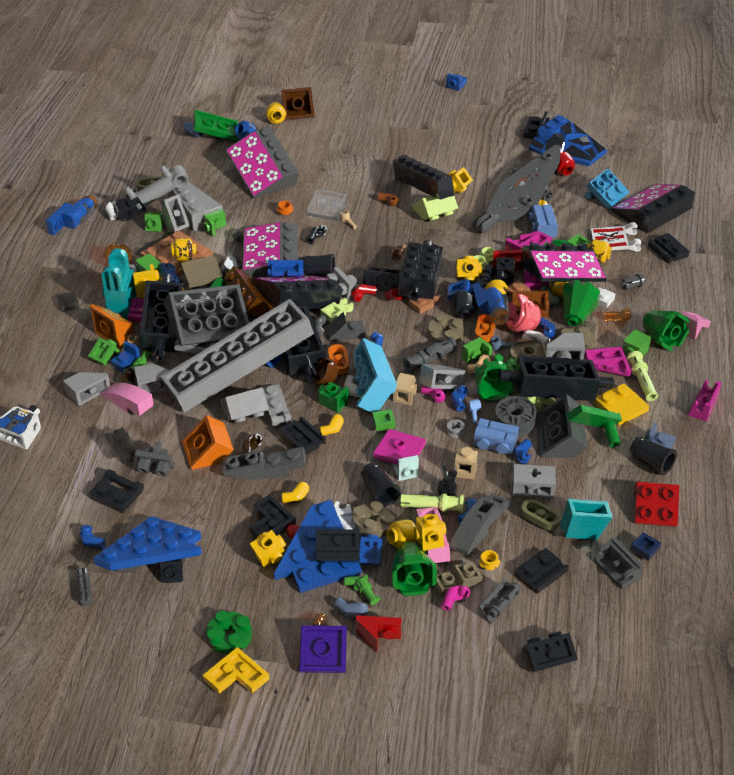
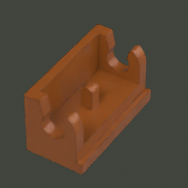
M512 291L511 302L517 307L516 312L518 316L520 315L521 306L517 295L521 294L528 297L529 301L538 305L541 317L548 318V291Z

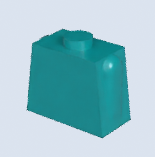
M568 499L560 523V528L564 531L565 538L597 540L613 518L608 502Z

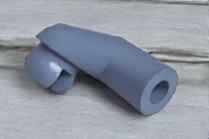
M339 598L334 604L347 618H356V615L363 616L368 612L367 604L362 602L348 604L344 599Z

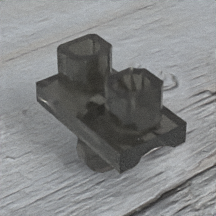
M123 427L119 428V430L115 429L113 433L105 434V439L123 464L134 461V455L138 448Z

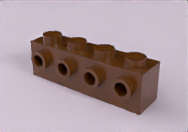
M233 266L226 273L224 282L227 286L240 285L247 316L259 318L269 312L273 306L254 284L251 276Z

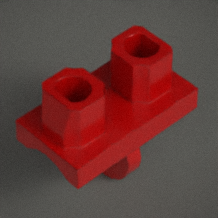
M505 246L504 250L493 251L492 266L496 268L497 258L508 257L514 258L516 270L522 269L523 267L520 266L522 249L510 250L509 246Z

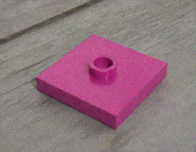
M389 429L375 449L373 458L398 465V459L419 456L426 445V439Z

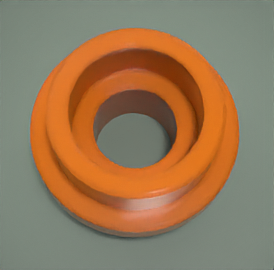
M279 202L277 212L281 215L292 213L293 206L291 202Z

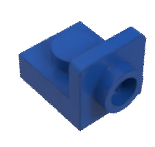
M448 73L446 76L447 88L460 91L467 83V78L461 75Z
M468 279L448 285L447 297L450 301L458 291H467L473 297L475 295Z
M128 341L123 342L124 351L111 360V365L123 373L124 369L131 367L135 360L140 357L139 348Z
M371 534L361 537L359 564L380 566L383 546L382 538Z

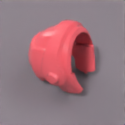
M518 294L517 297L521 306L520 315L518 316L516 312L517 307L512 302L508 303L509 317L505 320L506 325L511 331L516 333L528 329L534 330L541 320L540 309L537 304L529 301L528 297Z

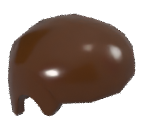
M324 358L319 361L315 367L319 378L313 383L322 386L327 385L329 382H335L338 377V367L335 361L331 358Z

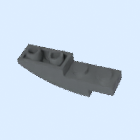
M304 447L264 455L262 450L223 458V474L241 479L289 476L288 470L306 467Z
M490 494L487 498L481 496L460 523L449 544L450 549L469 555L489 534V527L509 507V500L494 494Z

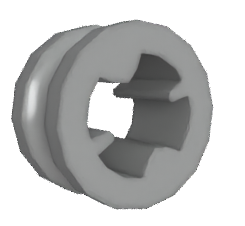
M461 420L449 421L447 423V434L452 438L462 437L464 435V423Z

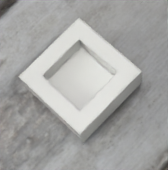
M599 288L600 300L598 305L607 309L614 301L615 293Z

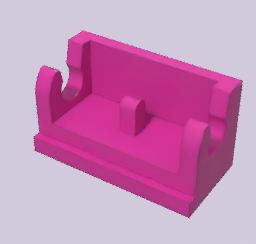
M706 379L688 416L707 422L718 400L722 382L716 381L714 388H710L708 386L709 380Z

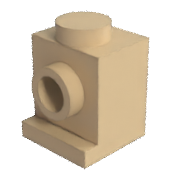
M404 373L399 374L396 381V390L393 393V402L412 406L413 395L415 396L417 391L415 376Z
M470 447L457 449L455 458L456 477L475 479L478 451H473ZM460 466L471 467V471L460 469Z

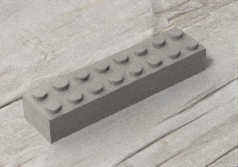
M289 299L165 373L161 378L170 395L185 413L310 337L314 332L308 317Z

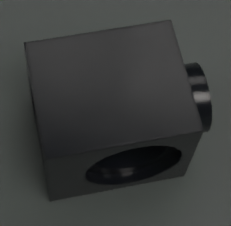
M497 258L496 280H502L507 285L514 283V258Z

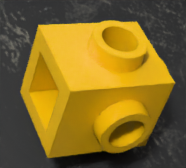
M464 167L458 171L454 169L448 173V175L452 176L454 193L463 192L467 189L466 186L473 181Z
M463 256V259L456 260V278L475 281L474 278H477L479 273L482 272L481 263H478V259H474V256ZM470 266L471 271H468L466 267Z
M426 514L422 517H417L416 526L413 530L415 539L420 544L422 550L444 547V534H446L444 521L441 522L437 514Z
M271 530L268 533L260 534L255 541L250 543V546L262 567L265 568L271 563L279 562L285 554L283 547L286 544L280 535L276 536Z

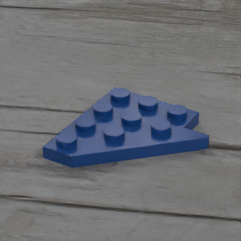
M332 500L310 507L274 572V580L293 575L299 593L344 580L345 577L361 574L362 569L359 562H316V529H344Z
M151 516L95 556L94 562L96 566L112 571L200 556L202 554L201 546L195 545V543L201 539V532Z

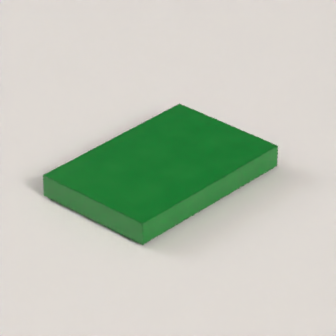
M194 110L193 131L238 142L239 139L235 135V127L238 124L237 120Z

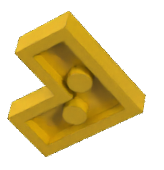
M237 647L203 674V681L218 694L236 680L251 693H254L269 680V674Z

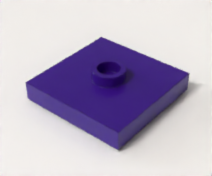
M301 625L299 672L346 673L347 626Z

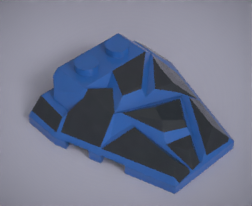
M557 115L541 126L538 130V135L529 146L530 151L541 155L552 146L560 145L561 152L569 153L576 164L590 166L607 153L606 148L571 120Z

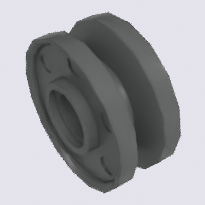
M510 396L500 400L496 405L495 422L518 426V438L530 434L535 428L536 407L529 399L520 396Z

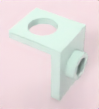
M418 455L398 459V465L392 464L399 481L418 477Z

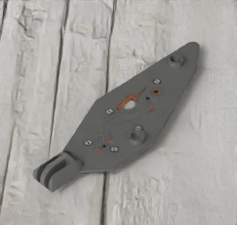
M552 146L502 181L487 210L471 221V227L483 234L497 222L516 221L530 211L533 205H538L560 162L561 146Z

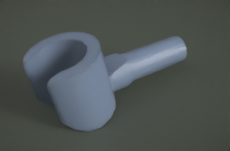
M498 336L491 337V346L494 351L500 350L501 347H513L515 343L501 342Z

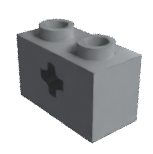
M514 464L512 496L554 498L556 486L555 466Z

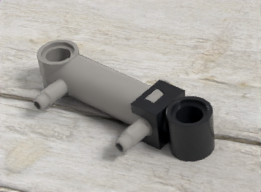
M160 165L159 168L164 175L162 178L138 192L136 190L132 191L128 186H125L124 190L126 191L127 195L125 196L127 199L121 198L115 203L118 218L122 221L131 220L134 212L136 215H139L147 210V205L176 188L187 186L189 178L185 169L180 165H176L169 171L164 165Z

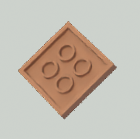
M179 230L140 254L143 257L150 253L161 263H171L176 267L175 273L181 277L184 275L181 262L186 261H177L175 257H172L171 243H174L175 239L189 238L192 240V244H196V254H193L192 260L213 256V251Z

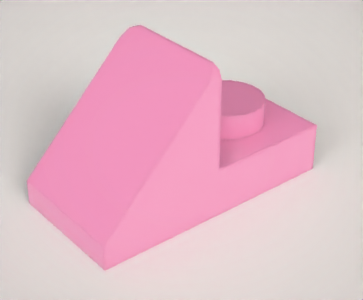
M682 312V315L689 319V323L686 322V327L689 328L687 336L693 339L697 338L702 327L708 328L711 323L710 320L696 313Z

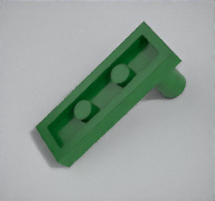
M579 405L566 414L568 421L604 428L609 447H617L621 444L616 429V424L622 421L620 413Z

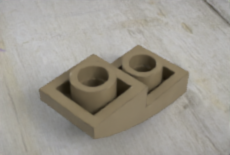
M474 562L454 565L452 571L437 573V584L434 586L438 594L444 596L450 587L462 585L469 588L481 582L483 577Z

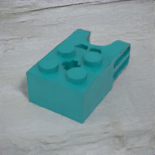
M112 249L108 257L109 267H104L101 275L103 282L102 296L106 300L105 308L118 313L122 318L128 320L132 300L137 298L133 277L134 269L129 267L126 251Z

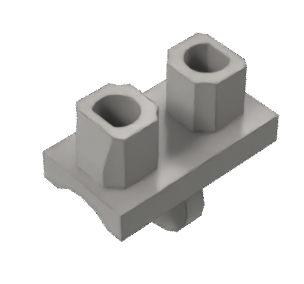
M339 267L334 268L333 273L327 274L326 278L336 280L343 288L342 295L347 300L351 299V289L356 287L357 279L353 275H345Z

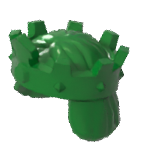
M500 354L494 356L495 361L489 362L488 359H484L482 366L474 368L476 372L474 379L477 381V394L485 401H500L508 397L514 388L512 382H499L498 380L500 369L509 370L508 363L504 364L502 362L503 357Z

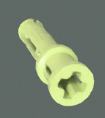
M639 351L629 353L626 359L631 366V373L637 377L646 400L654 401L657 399L658 394L647 373L648 366L642 360V353Z
M444 493L441 496L401 494V507H437L442 512L447 510L464 512V495L459 497L447 496Z

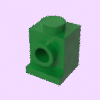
M329 382L327 385H322L318 390L319 404L337 413L349 403V388L347 387L342 388Z

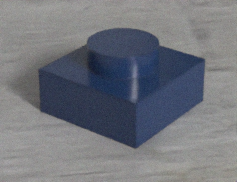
M643 532L631 544L630 550L649 561L660 549L661 542Z

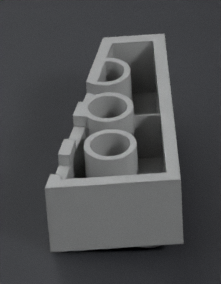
M190 182L187 186L176 188L168 193V197L179 194L189 225L193 231L204 228V215L223 209L221 204Z

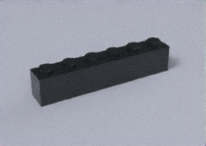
M407 155L398 156V159L393 160L396 179L438 200L454 196L452 176Z

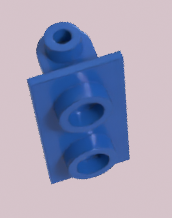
M268 260V276L300 277L304 275L303 260Z

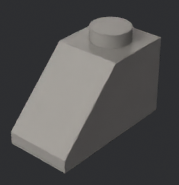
M179 194L164 199L162 217L167 231L176 232L189 227L190 225Z
M155 364L134 367L136 382L139 388L144 389L150 394L168 391L161 376L170 370Z
M422 364L419 383L429 388L457 389L460 385L464 384L466 371L442 365Z
M79 372L63 381L66 395L78 406L99 396L101 392L110 387L107 373Z

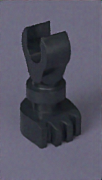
M485 265L482 268L480 280L478 281L481 288L486 287L487 283L495 278L496 270L491 265Z
M453 464V469L447 472L444 465L442 467L444 478L443 481L439 482L438 486L439 495L444 493L447 496H455L457 493V484L455 483V477L457 476L456 466Z

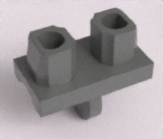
M156 442L154 447H148L147 451L136 450L135 457L138 460L137 470L140 473H149L150 466L153 465L156 466L155 473L157 475L167 476L170 468L174 469L175 462L172 461L171 455H167L168 450L162 449V443Z

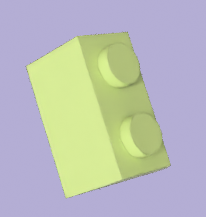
M428 196L411 205L422 220L429 219L430 221L439 219V215L444 214V217L454 214L453 211L458 209L454 196L441 200Z

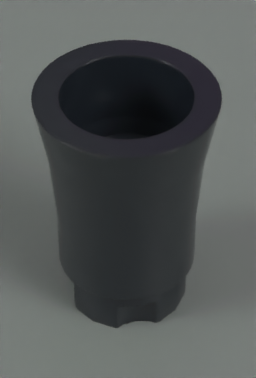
M334 254L298 258V260H303L305 275L326 276L327 274H332L333 269L336 268Z
M636 437L629 449L630 454L654 468L661 475H666L672 469L677 458V451L675 449L664 447L642 437Z
M369 463L364 466L361 476L370 490L374 501L382 503L383 507L396 502L401 494L400 487L377 464Z

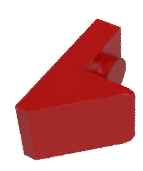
M356 615V633L374 651L377 652L378 638L401 639L402 618Z

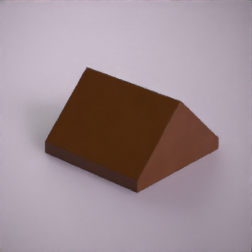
M311 87L281 90L282 106L286 112L285 120L315 117Z

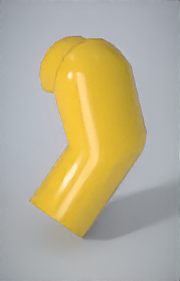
M339 414L333 415L329 425L319 427L320 433L325 436L339 432L344 423L343 417Z
M300 482L292 492L282 493L283 503L302 501L309 491V485L305 482Z

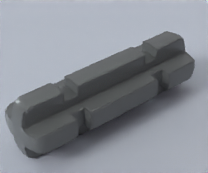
M78 568L76 573L80 605H91L92 597L88 568Z

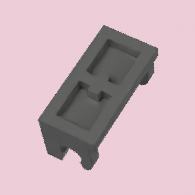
M616 537L611 538L610 541L597 548L601 553L594 556V561L621 589L641 578L643 565Z

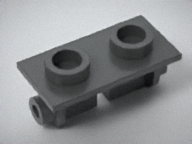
M503 578L478 606L490 624H493L519 594L520 585L518 583H508Z

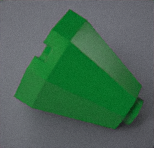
M573 280L565 283L563 288L564 321L570 326L583 324L598 306L600 291L589 282L580 284V280Z
M652 310L643 317V327L658 345L669 351L674 350L671 347L675 345L676 347L681 346L689 333V328L686 327V322L689 323V319L679 312Z
M414 542L403 543L398 548L391 567L393 588L396 590L400 589L405 596L424 595L429 591V586L437 584L436 563Z

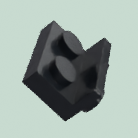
M545 111L543 118L529 116L523 138L534 139L538 135L539 128L550 121L547 111Z
M367 266L363 272V284L376 286V289L387 291L398 288L401 270Z
M561 631L549 634V638L541 640L540 637L527 640V644L522 647V651L527 653L533 673L578 660L570 633L562 635Z

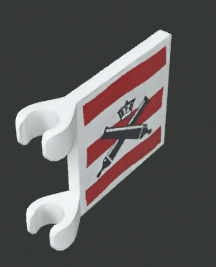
M635 222L625 226L591 229L592 240L606 241L609 243V247H612V250L630 249L635 252L641 250V240L634 239L628 242L626 233L630 235L637 234V230L632 229L637 228Z

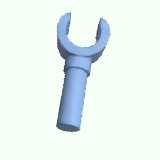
M479 399L470 400L468 409L472 414L473 425L477 424L476 411L481 410Z

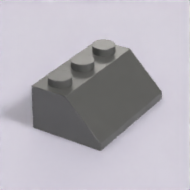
M567 394L537 413L540 451L543 458H573L588 448L584 424L568 421L566 414L580 404Z

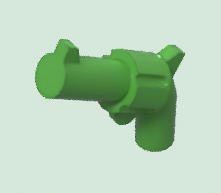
M144 351L129 368L134 369V367L146 365V361L152 355V352Z
M368 575L344 578L345 586L355 585L354 590L364 594L371 605H375L381 600L380 596H375L371 590L372 586L368 581Z

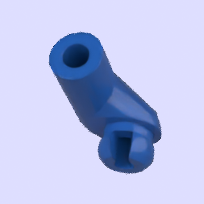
M524 439L514 450L517 461L522 464L527 463L531 458V455L527 454L532 446L531 441L528 439Z

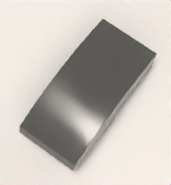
M227 251L221 261L220 269L226 274L233 266L240 269L242 262Z

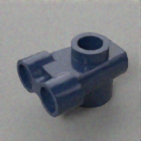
M161 263L159 265V279L160 275L165 273L164 279L169 274L171 282L183 283L181 278L175 273L176 267L171 263Z

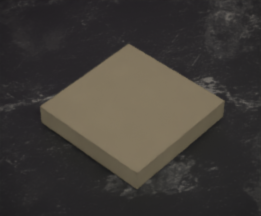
M215 255L181 262V268L189 288L214 283L216 278H223Z

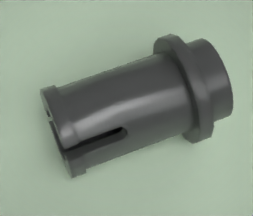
M637 273L633 277L622 279V284L629 283L622 287L624 290L637 286L642 287L646 283L645 276Z

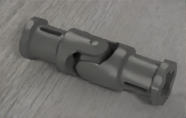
M447 337L440 343L436 342L417 351L413 356L404 357V368L411 373L415 368L422 366V364H430L435 360L443 358L449 352H456L458 348L456 341L453 337Z

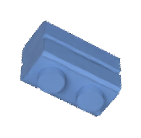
M533 205L532 211L529 212L532 232L540 231L555 238L557 236L558 224L552 205Z
M480 418L474 434V446L483 450L489 449L501 454L513 455L518 441L519 427Z

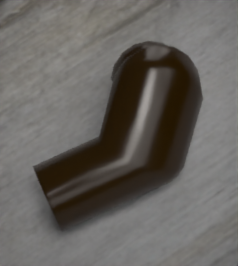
M127 368L125 373H123L121 383L135 385L133 383L135 370Z
M256 433L244 440L242 454L252 452L258 448L263 440L262 436Z

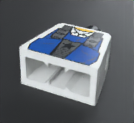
M31 405L27 410L17 406L10 409L0 417V440L27 450L41 428L38 417L40 410L34 405Z

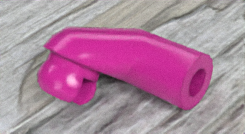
M422 385L421 393L431 395L437 403L445 400V394L442 389L429 388Z
M462 585L448 588L440 607L443 610L450 611L454 601L469 597V588Z

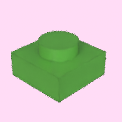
M580 234L567 240L572 246L591 244V241Z
M392 409L372 412L376 431L395 429Z

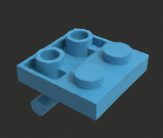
M606 169L588 183L587 187L590 191L585 194V197L590 199L596 196L609 210L629 193V190L609 169Z

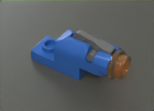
M88 195L77 201L74 205L64 203L46 220L48 234L55 235L63 227L74 229L82 221H86L97 208L98 202L96 198Z
M479 282L473 284L472 287L476 301L482 314H489L492 322L497 325L506 323L509 317L507 294H502L496 287L485 289V287L481 288Z

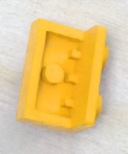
M149 264V271L133 273L137 298H144L146 280H160L158 270H154L153 264Z

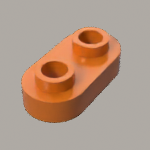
M482 314L478 317L475 339L481 337L486 342H491L496 322L492 320L489 314Z
M340 344L330 346L328 348V358L335 361L338 367V375L346 374L350 369L346 347Z

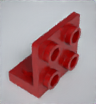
M636 482L634 485V494H636L635 523L677 527L679 485Z

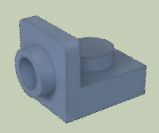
M653 423L652 429H647L645 438L672 449L676 436L656 431L658 423Z

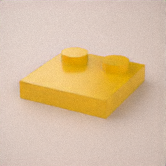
M624 383L597 396L596 400H594V404L599 409L620 413L622 421L617 423L618 426L649 410V405Z

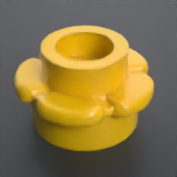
M492 550L484 551L480 556L479 565L486 570H494L495 567L497 568L500 565L498 554Z

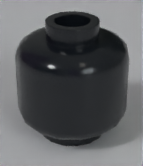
M458 291L451 298L452 311L455 316L468 318L475 312L474 297L471 293Z

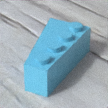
M362 338L353 352L354 369L357 370L355 381L359 383L356 395L360 396L357 406L369 412L380 411L390 394L394 393L397 383L382 346Z

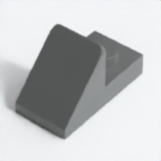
M342 312L327 326L329 342L364 338L365 329L362 320L347 322L345 313Z

